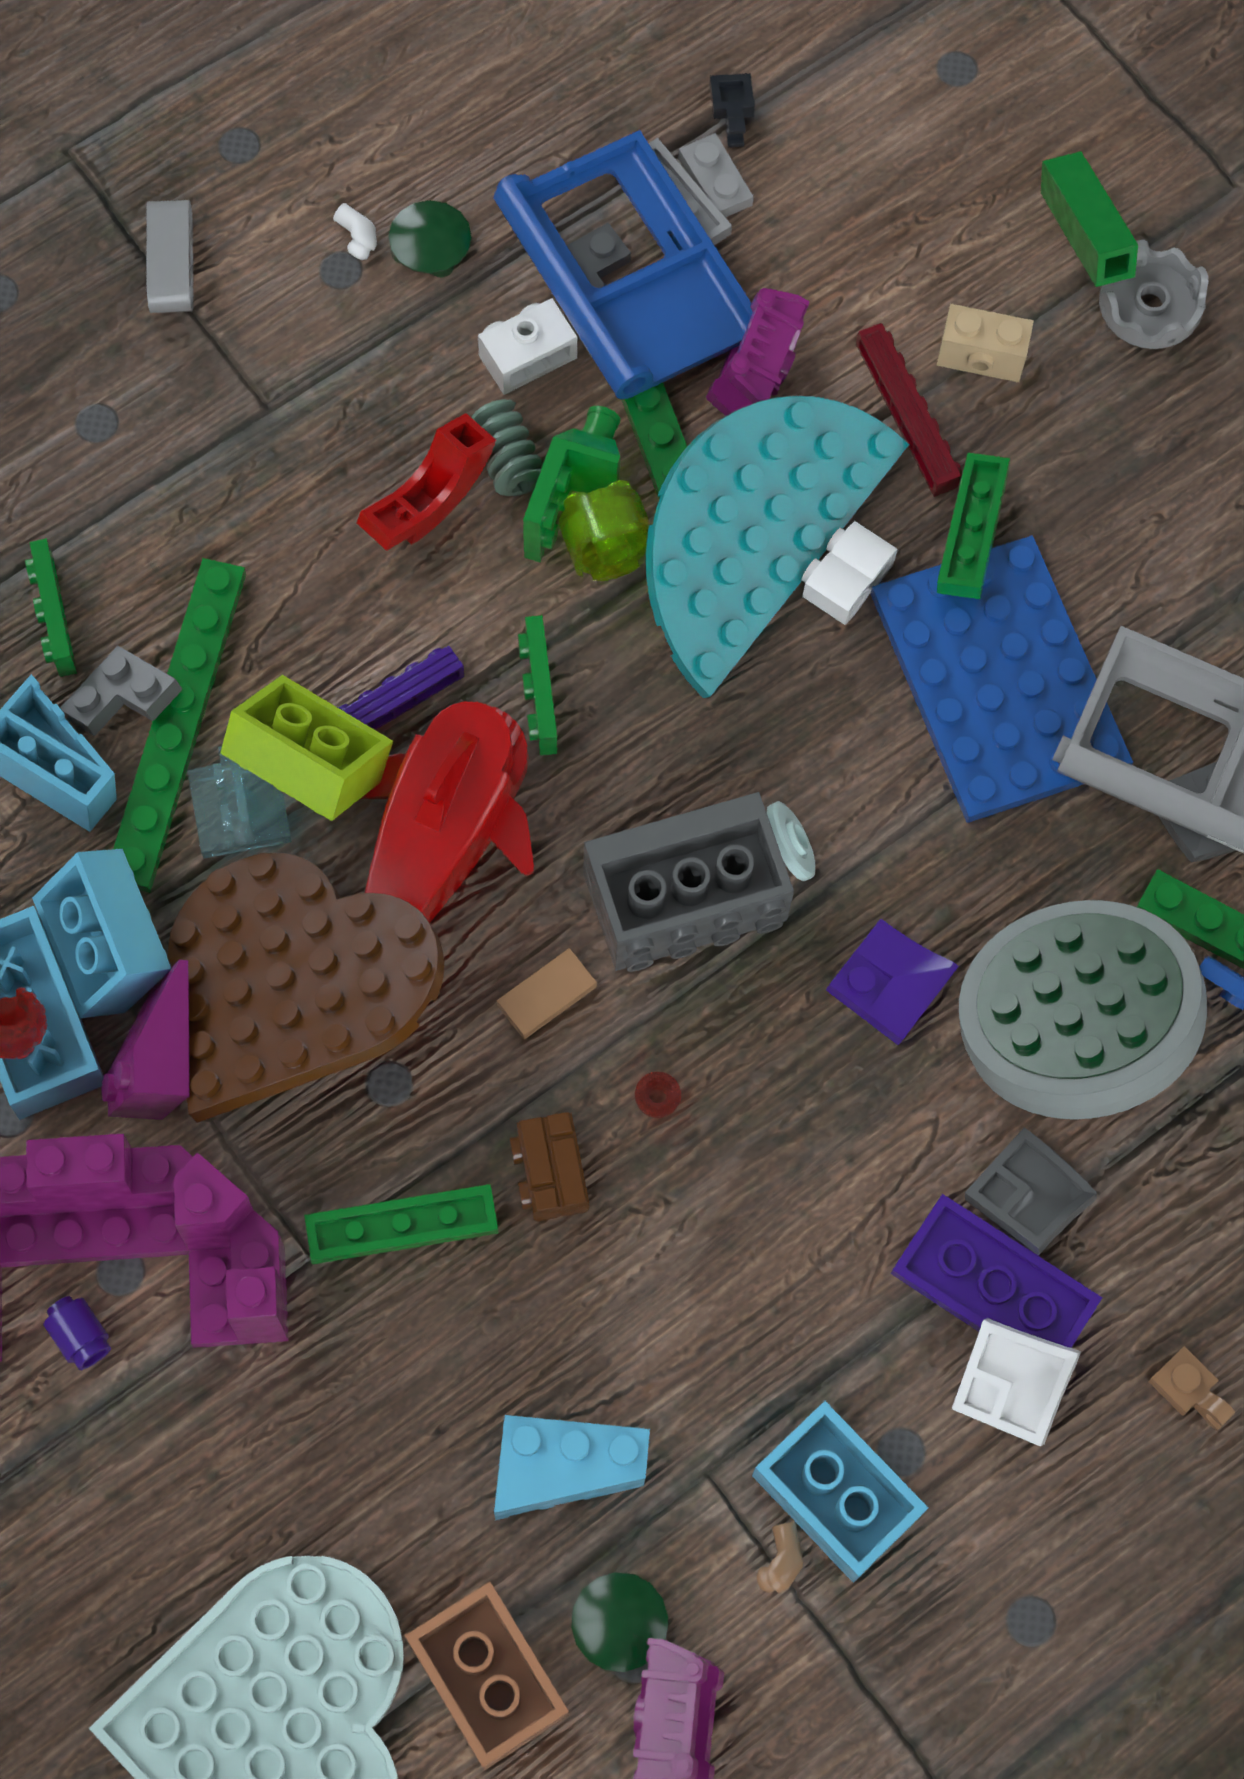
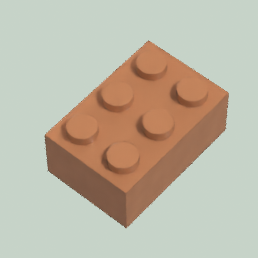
M490 1581L405 1635L409 1645L484 1771L569 1716L567 1707Z

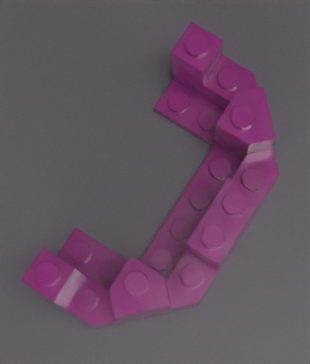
M124 1133L26 1140V1155L0 1157V1361H2V1268L189 1255L191 1345L193 1348L288 1341L285 1247L279 1232L253 1210L248 1196L198 1152L192 1156L180 1145L131 1148Z

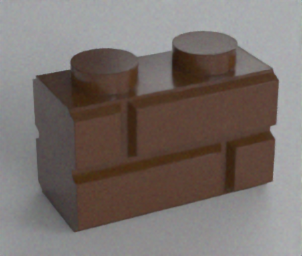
M572 1112L517 1122V1136L509 1137L513 1163L514 1165L523 1164L526 1181L518 1182L522 1209H532L533 1219L537 1222L589 1211V1198Z

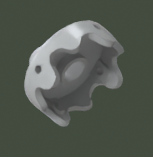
M1146 240L1137 241L1136 276L1101 286L1099 305L1102 317L1108 327L1119 338L1129 344L1149 349L1171 347L1190 336L1199 325L1205 310L1208 273L1203 266L1194 267L1178 248H1171L1167 251H1153L1149 248ZM1146 294L1156 295L1162 301V305L1159 307H1149L1143 303L1141 297Z

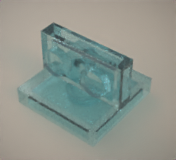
M222 746L218 747L221 763L187 770L203 859L292 842L283 792L220 754Z

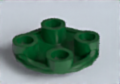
M428 200L413 203L401 210L391 223L388 238L394 261L403 264L413 271L432 274L435 277L442 278L450 275L454 270V266L459 264L468 253L472 235L469 222L458 209L448 203Z
M614 1572L597 1577L582 1589L573 1606L571 1628L576 1646L588 1661L604 1671L627 1672L643 1667L647 1663L646 1655L648 1648H650L647 1645L648 1638L666 1639L669 1617L663 1598L651 1583L635 1574Z

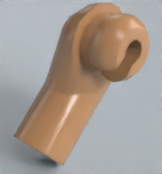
M796 1522L772 1527L777 1554L768 1567H761L757 1573L758 1586L766 1593L773 1591L781 1593L789 1589L803 1567V1556Z

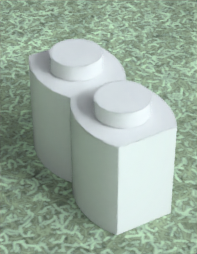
M856 521L846 531L839 528L834 533L826 548L829 553L822 561L814 559L802 577V581L805 582L802 597L844 625L860 609L871 593L872 586L878 585L894 564L898 550Z

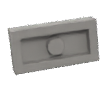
M716 133L679 148L678 158L686 172L725 218L753 206L754 196Z

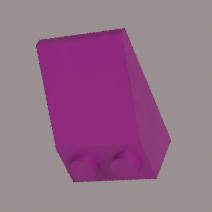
M178 960L171 967V970L152 987L108 1074L104 1075L101 1096L104 1102H108V1117L163 1120L189 1097L188 960Z

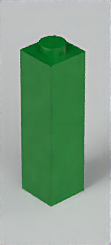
M1082 151L1043 160L1041 195L1095 287L1134 278L1136 276L1138 243Z

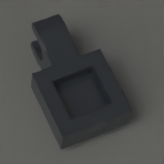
M751 73L710 75L709 88L713 119H726L728 148L744 147L743 134L746 132L744 117H754L755 111Z

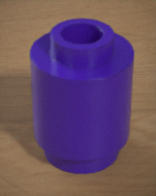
M66 1296L48 1308L46 1313L49 1317L45 1320L43 1326L68 1363H75L79 1370H84L100 1361L110 1352L111 1346L107 1342L109 1335L84 1298L73 1300L71 1296Z

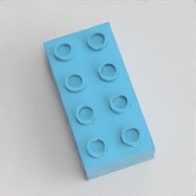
M29 907L0 919V1002L6 999L24 998L25 1001L31 1002L32 1006L39 1011L43 1026L42 1041L34 1047V1051L28 1057L22 1059L0 1058L1 1084L9 1105L19 1120L101 1087L104 1075L35 907Z

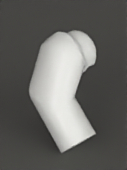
M343 203L336 210L334 221L351 232L353 239L347 246L348 252L360 260H365L368 258L370 251L375 250L377 245L375 226L368 218L346 203Z

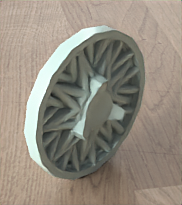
M777 801L767 807V816L783 861L797 879L801 881L809 880L815 875L816 867L809 839L795 814L784 803Z

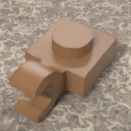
M1185 1346L1149 1381L1182 1416L1194 1407L1216 1431L1236 1413L1225 1400L1210 1391L1219 1380Z

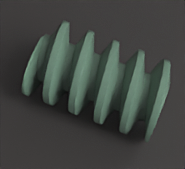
M508 399L496 400L483 405L471 418L496 439L486 464L488 475L494 480L495 491L503 496H519L534 490L541 471L539 467L542 465V460L540 456L532 455L536 450L535 444L530 440H526L529 436L528 428L520 426L523 422V417L521 413L512 411L515 408L516 402Z

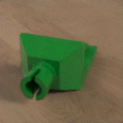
M591 406L588 410L583 430L573 428L553 436L523 518L524 558L541 562L545 549H553L559 531V524H556L558 512L567 511L572 491L616 503L619 494L620 454L613 437L616 429L619 427L621 418L612 409L604 406Z

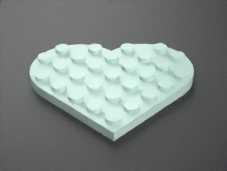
M288 1556L268 1562L247 1574L233 1586L89 1729L135 1779H398L395 1764L387 1747L373 1730L390 1708L402 1676L404 1650L397 1617L391 1604L379 1587L364 1573L343 1561L325 1556Z

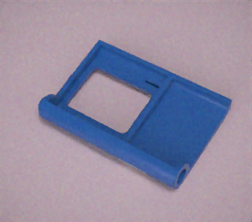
M640 130L574 161L567 162L561 167L532 180L527 175L510 174L498 183L493 197L497 206L618 399L633 397L741 344L753 314L751 309L752 303ZM611 174L616 178L664 253V258L604 287L595 288L590 284L543 209L542 204L601 175Z

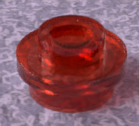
M649 1073L642 1077L636 1086V1104L649 1117H667L680 1104V1086L667 1073ZM656 1089L662 1090L667 1098L661 1103H655L649 1097L650 1092Z

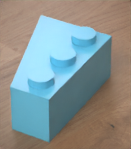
M31 674L0 709V777L90 832L117 800L115 773L85 737L75 731L65 719L64 712L57 704H53L40 689L39 682Z
M505 1415L494 1509L495 1520L533 1510L555 1507V1505L572 1501L587 1500L643 1487L646 1478L650 1429Z

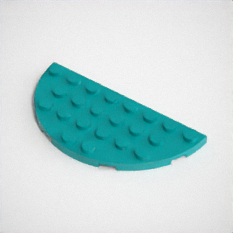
M788 396L768 399L736 410L714 422L687 446L670 469L658 494L660 499L656 508L653 525H650L648 529L646 579L657 626L662 627L666 640L673 652L671 657L689 684L702 698L711 697L801 583L803 574L814 559L819 560L826 551L827 545L834 533L839 528L843 529L909 446L893 429L877 418L853 406L820 397Z

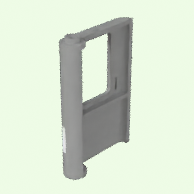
M1120 626L1072 737L1068 738L1063 735L1052 760L1060 763L1057 772L1244 853V678ZM1121 680L1226 725L1229 731L1203 793L1192 792L1098 751L1091 746L1092 734L1115 682Z

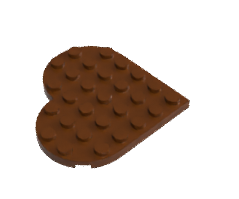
M259 853L213 871L184 903L173 924L168 943V961L171 967L178 960H188L189 1097L187 1098L189 1115L196 1123L374 1059L406 1040L420 1026L417 1020L429 1002H436L444 976V954L441 942L425 916L410 903L391 895L358 893L340 898L330 880L316 865L304 858L291 854Z

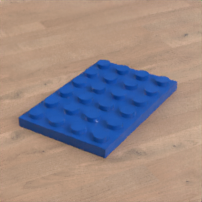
M1033 535L991 549L981 599L938 594L937 580L941 565L872 586L871 597L967 823L1084 785V783L1058 773L1057 769L1060 763L1052 759L1063 735L1068 738L1072 737L1097 679ZM1106 702L1092 734L1091 746L1098 751L1132 765L1133 760Z

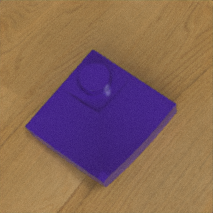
M880 919L832 980L826 991L895 1044L899 1045L959 966L953 961L921 946Z

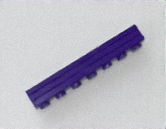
M449 645L443 649L437 648L428 655L427 659L420 663H411L402 674L397 677L390 676L386 678L381 686L374 691L367 690L363 692L357 701L350 705L344 704L339 709L377 730L464 677V666Z

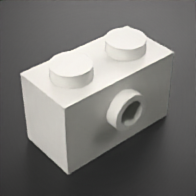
M552 298L541 304H530L519 315L504 322H494L487 326L482 333L478 334L479 357L503 395L577 359V336Z

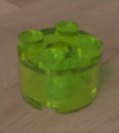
M623 480L616 481L606 488L590 493L577 492L565 499L563 503L565 510L559 518L558 525L578 576L583 578V573L591 574L593 581H607L625 576L640 567L638 560L646 554L648 529L651 523L640 495L631 489L629 482Z

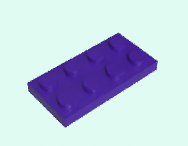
M944 1194L940 1196L890 1273L978 1332L983 1320L989 1318L1011 1328L1072 1348L1102 1300L1101 1296Z

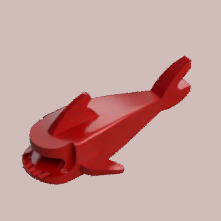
M464 701L452 704L438 713L430 723L424 736L415 735L406 754L399 753L388 756L381 782L360 798L388 799L382 816L364 893H380L400 898L417 908L430 923L467 878L491 842L521 874L525 876L533 874L534 862L528 819L523 808L514 800L527 772L528 748L522 729L508 713L503 712L498 707H492L480 702Z

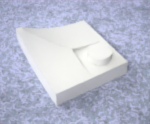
M987 1318L983 1320L952 1410L1042 1446L1045 1444L1081 1351L1030 1335Z

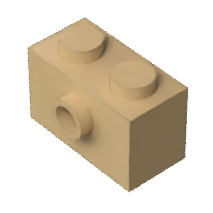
M950 304L937 366L1019 382L1027 357L1034 320Z

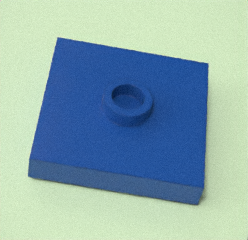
M1205 956L1199 966L1202 975L1223 988L1219 995L1220 997L1239 1009L1244 1010V977L1211 956Z

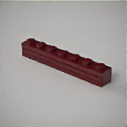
M882 323L858 331L856 347L904 440L909 444L908 448L933 496L935 497L956 489L959 486L962 469L957 461L954 462L951 457L949 443L946 439H942L937 420L934 417L931 418L925 397L923 395L920 396L916 389L917 384L914 376L908 374L902 353L896 351L891 332L886 331Z

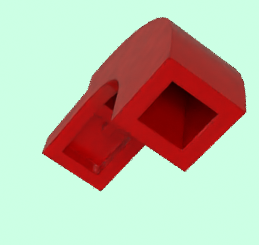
M467 413L438 428L425 459L415 473L393 493L360 511L356 524L386 551L404 540L413 545L439 525L466 496L487 464L496 439Z

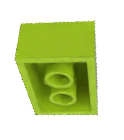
M281 675L231 711L220 754L234 761L241 768L252 772L275 786L279 791L303 803L315 813L333 821L381 782L393 740L286 676Z

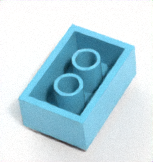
M123 849L77 852L32 898L80 1018L125 1013L171 970L166 951L162 947L151 920L150 912L146 908L135 881L134 873L128 864Z
M826 1401L817 1407L757 1465L752 1474V1477L853 1583L928 1509L919 1497Z

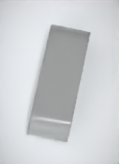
M190 200L148 201L146 209L149 312L193 311L194 304L193 218Z

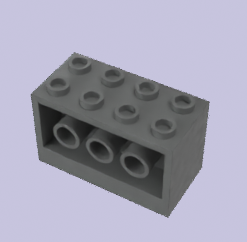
M759 792L584 842L583 874L615 971L627 968L629 972L639 971L651 966L653 960L669 955L672 959L683 958L693 954L697 950L696 947L709 943H714L715 946H724L738 940L740 934L757 930L759 934L768 933L780 928L783 922L788 919L794 889Z

